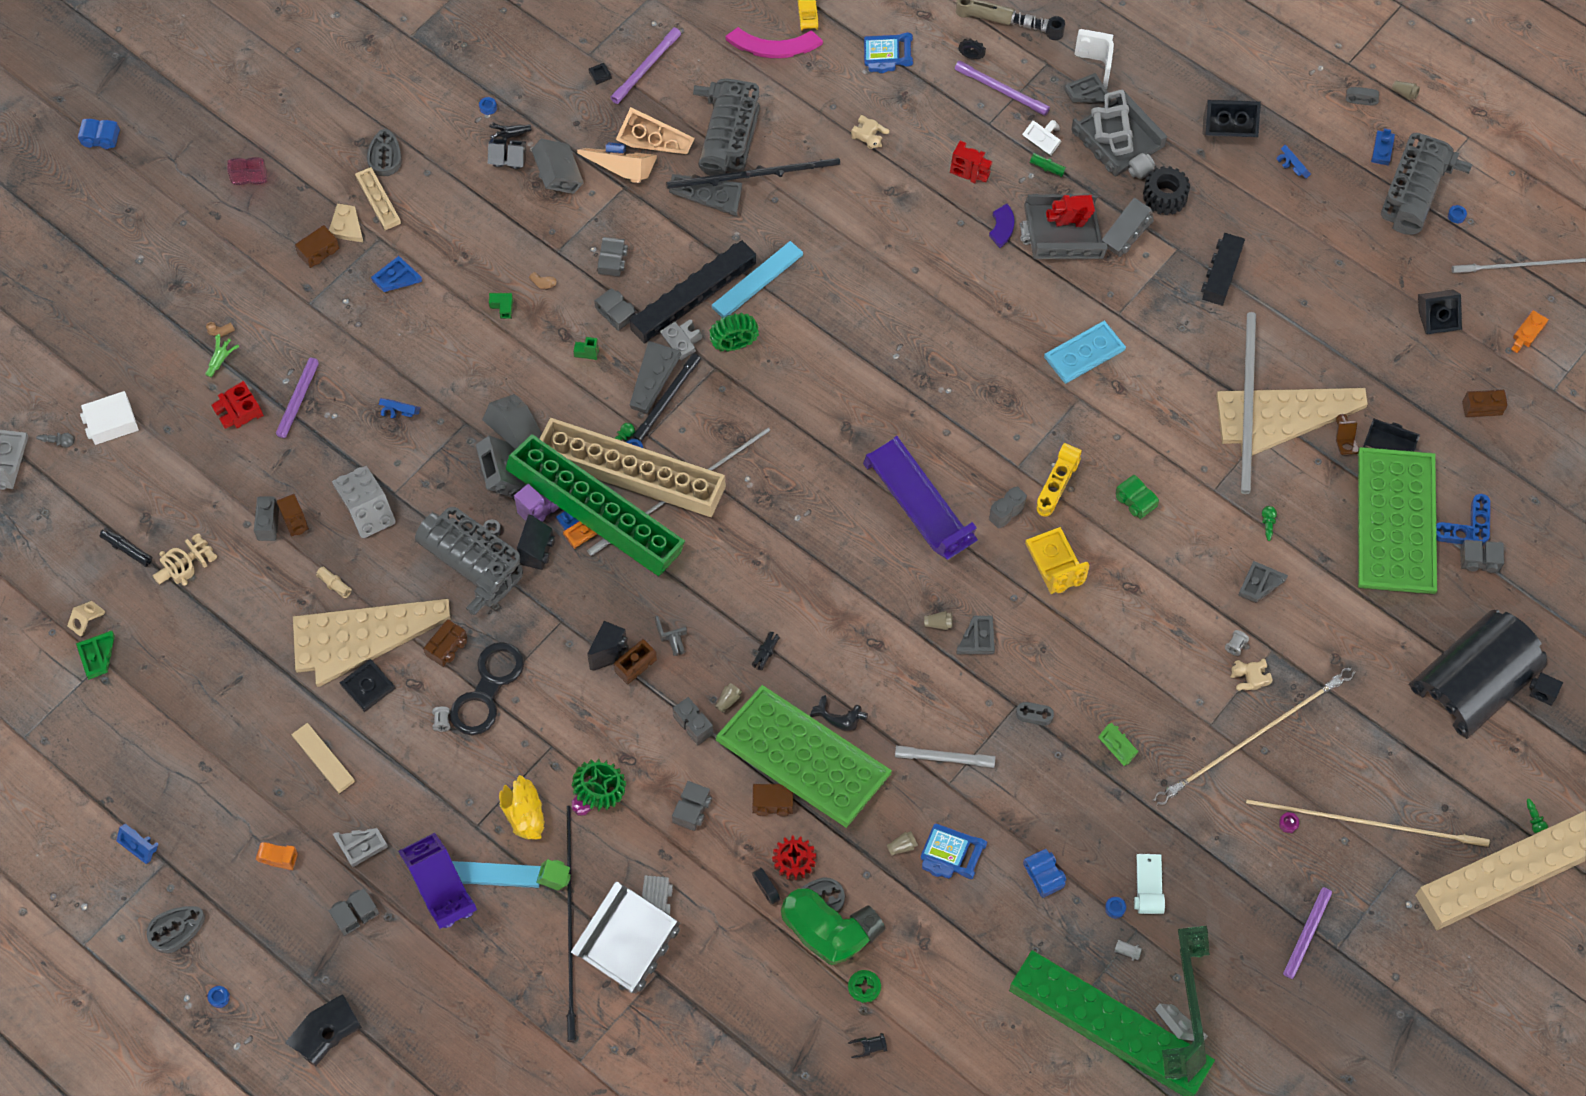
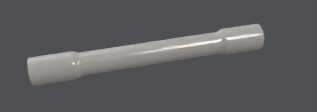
M896 745L895 757L916 758L990 768L995 766V756L925 750Z

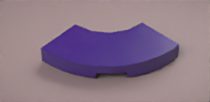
M1008 204L993 211L996 225L989 233V237L999 248L1009 241L1014 229V215Z

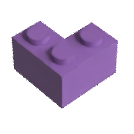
M529 484L514 495L517 513L525 521L529 514L543 522L548 514L555 512L559 508Z

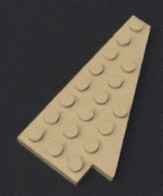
M1365 388L1255 390L1253 397L1252 456L1334 422L1340 414L1348 416L1365 409L1368 405ZM1217 391L1216 397L1222 444L1241 443L1242 451L1244 391Z
M449 599L293 616L295 670L297 673L315 671L316 685L321 687L363 665L368 660H373L443 624L447 619L451 620Z

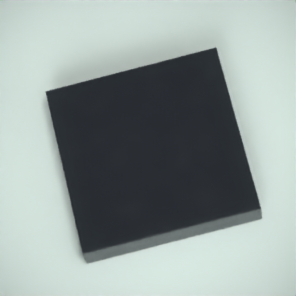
M371 659L339 682L341 687L363 712L396 689L394 684Z

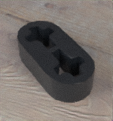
M761 867L752 872L755 882L771 905L781 900L776 888Z

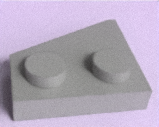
M377 828L367 829L366 831L355 830L352 833L340 834L339 832L333 834L352 868L388 847Z
M1159 1003L1156 1007L1157 1013L1178 1039L1204 1042L1208 1037L1200 1028L1184 1016L1176 1006Z

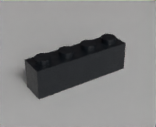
M1224 232L1223 238L1218 239L1216 245L1218 253L1213 254L1211 260L1213 267H1209L1206 278H1209L1208 282L1204 281L1201 292L1204 293L1202 300L1221 306L1224 305L1245 238Z

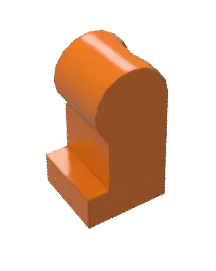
M262 842L260 843L256 860L273 867L293 870L298 852L294 846L287 845L284 847Z

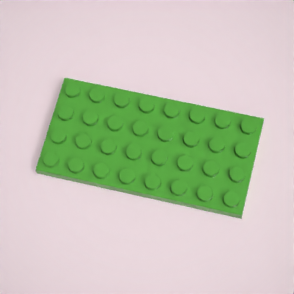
M1359 447L1358 588L1436 594L1435 453Z
M763 685L716 736L717 742L846 828L892 772L891 769Z

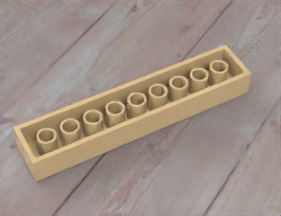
M553 418L549 419L540 437L541 441L598 480L711 518L726 487L725 475Z
M1586 811L1420 887L1415 896L1436 931L1585 862Z

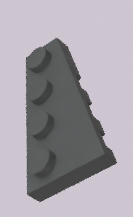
M672 174L671 181L683 180V178L691 179L692 176ZM721 181L717 186L707 183L687 186L686 188H671L669 193L737 216L742 183Z
M648 341L630 401L631 409L646 414L649 412L682 355L680 350Z

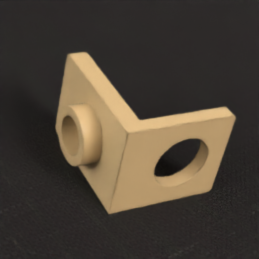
M93 601L73 608L67 626L81 637L84 635L88 621L104 615L105 611ZM75 618L81 623L80 629L74 624Z

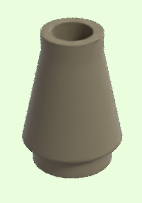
M1396 80L1392 90L1408 100H1415L1419 94L1420 87L1416 83Z
M947 611L924 616L925 627L948 630V628H953L952 613H947Z
M729 683L728 686L724 687L715 707L722 713H725L728 708L741 698L742 691Z
M905 831L886 846L891 856L914 850V847L918 846L912 832L906 833Z

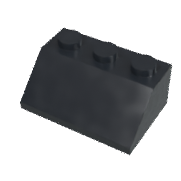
M1207 99L1203 116L1202 134L1207 136L1259 137L1261 101Z

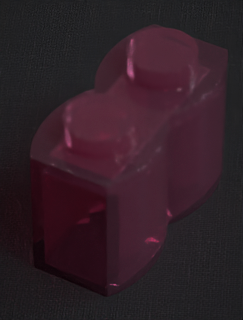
M252 157L246 160L233 158L228 160L227 172L232 184H263L267 182V168L263 158Z

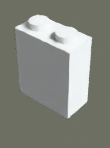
M125 391L81 405L83 413H80L83 424L87 423L88 428L85 429L88 439H93L95 445L139 431Z

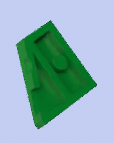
M113 631L76 643L88 680L108 673L115 638Z

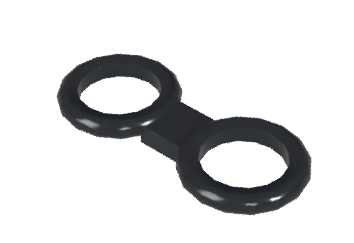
M505 642L493 643L481 652L477 662L478 672L482 677L475 691L466 692L459 696L452 704L450 711L451 722L461 733L467 735L482 734L495 723L497 717V707L493 701L501 685H507L515 681L522 673L524 667L523 655L512 644ZM498 651H506L512 654L516 659L513 671L501 677L490 674L485 664L491 654ZM471 700L482 701L489 708L488 718L484 723L473 727L463 724L458 717L462 705Z

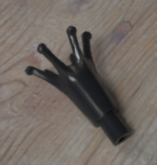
M493 122L492 125H489L490 128L501 130L500 132L497 131L496 135H491L490 138L502 137V139L506 140L532 130L530 124L502 126Z

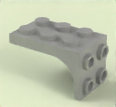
M0 430V489L2 490L6 488L13 489L29 437L27 433Z
M367 466L357 468L353 472L339 476L336 480L332 481L334 488L347 507L361 538H366L395 524L396 521L387 498Z

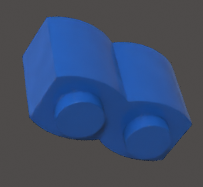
M83 119L78 139L81 145L85 147L100 146L104 149L116 147L120 128L117 122L111 120Z
M1047 849L1037 852L1023 861L1028 875L1042 898L1063 889L1066 881L1063 871L1058 870L1055 866L1056 859L1053 853H1049Z

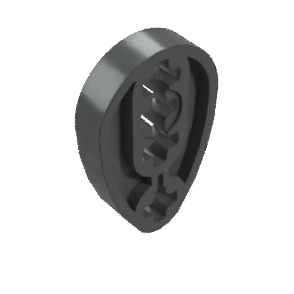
M382 129L375 135L367 152L368 167H372L375 175L390 176L396 173L402 164L398 141L388 129ZM384 151H387V152H386V158H387V159L385 160L386 166H385V169H382V168H383V163H382L383 155H382V154H383Z
M819 878L800 888L812 889L821 897L823 893L826 896H830L832 891L835 890L836 893H840L838 898L835 899L834 896H830L825 903L837 913L843 908L845 901L843 887L832 878Z
M197 906L179 907L163 912L154 917L149 923L146 932L147 939L158 952H175L186 945L197 934L205 921V914ZM193 913H196V915H198V919L196 921L192 919ZM174 924H177L179 926V931L176 932L173 926ZM168 929L171 931V936L167 937L164 935V930ZM157 934H158L159 936H162V937H160V938H161V941H160V942H157V941L155 940V939H156L155 936H156Z

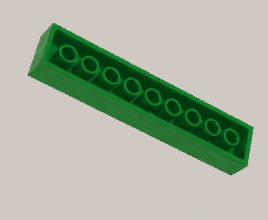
M533 434L509 455L506 465L508 472L524 483L529 484L538 493L658 577L681 554L685 543L684 539Z
M1033 950L1029 953L1010 985L1009 992L1182 1096L1196 1095L1215 1061L1214 1058L1184 1040L1178 1039L1174 1034Z

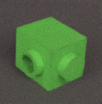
M547 859L541 864L536 883L559 891L569 883L571 875L568 873L570 867L565 866V863L562 861Z

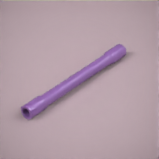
M672 28L655 50L625 83L612 94L610 98L615 104L620 103L636 82L666 49L678 39L681 32L677 28Z
M960 60L955 66L956 71L978 80L1044 116L1049 112L1050 107L1010 88Z

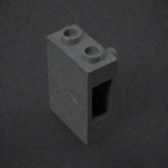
M541 138L531 149L540 172L539 178L543 180L546 189L574 194L584 182L569 144Z
M487 436L476 444L481 471L486 482V489L514 498V495L526 486L523 481L506 470L509 455L515 448L507 441Z

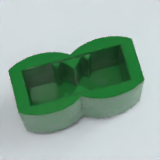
M1134 474L1116 488L1117 500L1127 505L1133 516L1142 519L1158 507V497Z

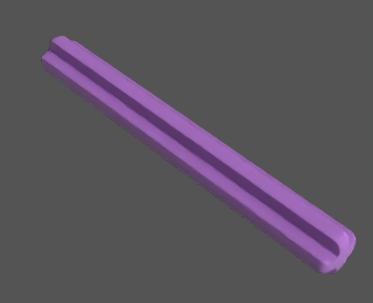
M309 358L276 431L278 437L286 438L319 364L315 358Z
M1325 887L1321 889L1284 970V976L1290 979L1294 978L1332 895L1331 890Z

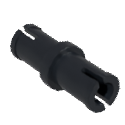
M768 632L763 645L759 646V652L752 662L754 668L760 662L757 670H763L768 658L773 655V649L780 639L778 634L771 640L774 632Z

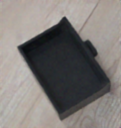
M1373 418L1362 448H1368L1365 447L1367 445L1374 449L1414 452L1420 434L1403 429V426L1394 422L1389 424Z

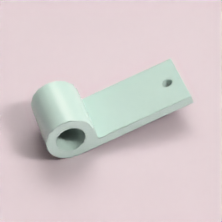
M1137 854V897H1134V909H1137L1139 914H1164L1165 898L1164 894H1162L1161 855Z

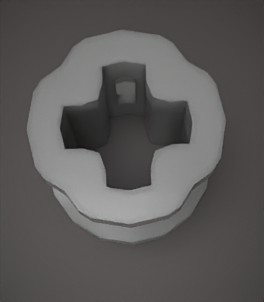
M1235 630L1232 633V639L1225 645V650L1234 656H1239L1242 647L1249 641V637L1244 632Z
M442 706L433 708V730L439 732L448 731L450 729V724L448 723L450 709Z

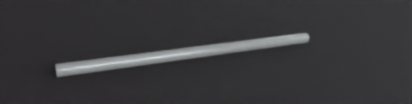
M1254 312L1247 313L1241 472L1242 494H1249L1251 492L1256 314Z

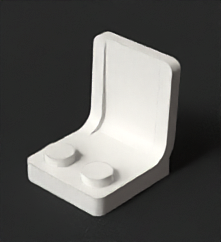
M1080 29L1077 36L1075 55L1081 58L1100 60L1105 63L1103 85L1107 89L1114 47L1113 35Z

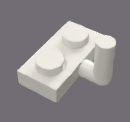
M1051 120L1045 129L1035 121H1032L1022 134L1050 156L1062 142L1051 134L1052 130L1059 131L1060 126L1054 120Z

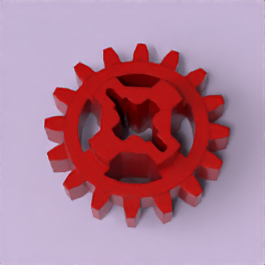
M792 835L791 840L788 841L785 837L783 838V844L777 843L778 849H773L775 856L772 857V862L775 863V870L780 869V876L785 873L786 879L789 880L790 876H794V879L797 880L798 875L805 878V872L812 873L811 867L816 865L814 861L816 853H813L814 846L808 847L809 840L802 842L801 836L798 840H795L794 835ZM793 852H795V856L797 859L796 864H794V860L792 858Z

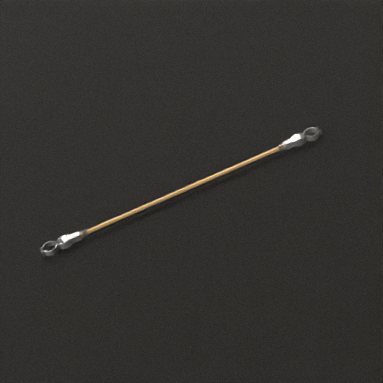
M1345 668V669L1342 670V672H1343V671H1350L1351 669H1350V668ZM1342 672L1341 675L1337 674L1333 676L1331 680L1321 688V690H1319L1318 692H1316L1315 694H1313L1312 696H1310L1309 698H1307L1306 700H1304L1303 702H1301L1300 704H1298L1297 706H1295L1294 708H1292L1291 710H1289L1288 712H1286L1285 714H1283L1282 716H1280L1279 718H1277L1276 720H1274L1273 722H1271L1270 724H1268L1267 726H1265L1264 728H1262L1261 730H1259L1258 732H1256L1255 734H1253L1252 736H1250L1249 738H1247L1246 740H1244L1243 742H1241L1240 744H1238L1237 746H1235L1234 748H1232L1231 750H1229L1228 752H1226L1225 754H1223L1222 756H1220L1219 758H1217L1216 760H1214L1213 762H1211L1210 764H1208L1207 766H1205L1189 778L1179 781L1174 785L1168 786L1165 790V793L1158 792L1156 796L1159 794H1166L1167 800L1168 798L1175 797L1181 790L1185 788L1186 785L1189 784L1190 781H1192L1193 779H1195L1196 777H1198L1199 775H1201L1202 773H1204L1205 771H1207L1208 769H1210L1211 767H1213L1214 765H1216L1217 763H1219L1220 761H1222L1223 759H1225L1226 757H1228L1229 755H1231L1232 753H1234L1235 751H1237L1238 749H1240L1241 747H1243L1244 745H1246L1247 743H1249L1250 741H1252L1253 739H1255L1256 737H1258L1259 735H1261L1262 733H1264L1265 731H1267L1268 729H1270L1271 727H1273L1274 725H1276L1277 723H1279L1280 721H1282L1283 719H1285L1286 717H1288L1289 715H1291L1292 713H1294L1295 711H1297L1298 709H1300L1301 707H1303L1304 705H1306L1322 693L1331 691L1334 688H1338L1343 684L1344 680L1349 681L1352 679V677L1343 679L1341 677ZM1167 800L1163 803L1158 802L1157 805H1164L1167 802Z

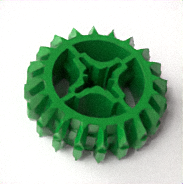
M734 313L731 316L722 317L721 320L715 321L716 324L711 325L712 328L709 330L710 341L715 349H719V351L726 350L727 352L746 348L747 345L753 344V341H756L759 336V327L753 316L743 313Z
M591 759L588 763L584 762L581 767L576 769L571 784L573 795H577V801L583 800V806L590 805V809L597 807L598 811H600L602 807L606 810L610 806L614 808L625 794L626 781H624V774H620V768L615 769V764L609 765L607 760L602 763L600 759L596 762ZM591 776L588 782H584V779ZM609 788H614L613 791L607 793V790H609Z

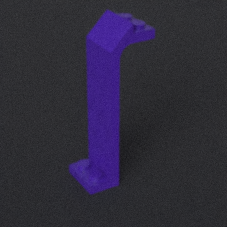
M895 436L891 441L875 451L866 454L863 465L867 470L871 467L874 468L933 551L948 560L978 541L974 535L977 529L975 524L971 522L965 527L961 524L898 436Z

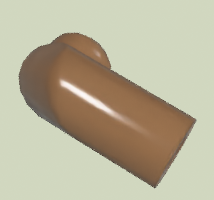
M536 272L529 276V279L539 289L552 288L557 283L554 277H540Z
M209 322L206 325L207 333L212 336L220 334V337H223L235 331L231 322L222 327L216 326L214 322Z

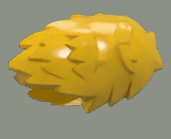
M519 775L517 781L513 782V790L504 785L503 790L499 792L500 807L516 836L529 840L541 839V833L545 828L542 802L533 783Z

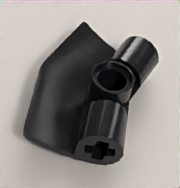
M342 994L310 1012L285 1043L316 1067L330 1048L335 1047L342 1038L349 1036L362 1027ZM327 1033H334L331 1039H324Z

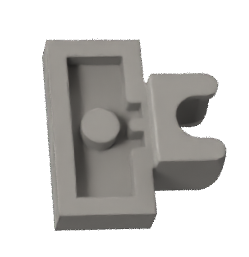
M688 320L680 327L676 322H673L660 331L671 348L680 350L682 355L679 359L681 361L696 351L693 344L702 339L700 330L693 331L695 326L692 320Z

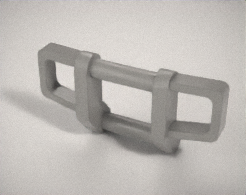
M1124 90L1107 93L1104 96L1105 108L1096 107L1091 109L1096 131L1094 135L1095 140L1098 143L1110 144L1114 156L1133 152V133L1130 130L1129 106L1127 105ZM1122 97L1123 105L1109 108V101L1111 99ZM1121 116L1123 131L1111 134L1103 133L1101 119ZM1128 140L1127 147L1115 149L1114 143Z

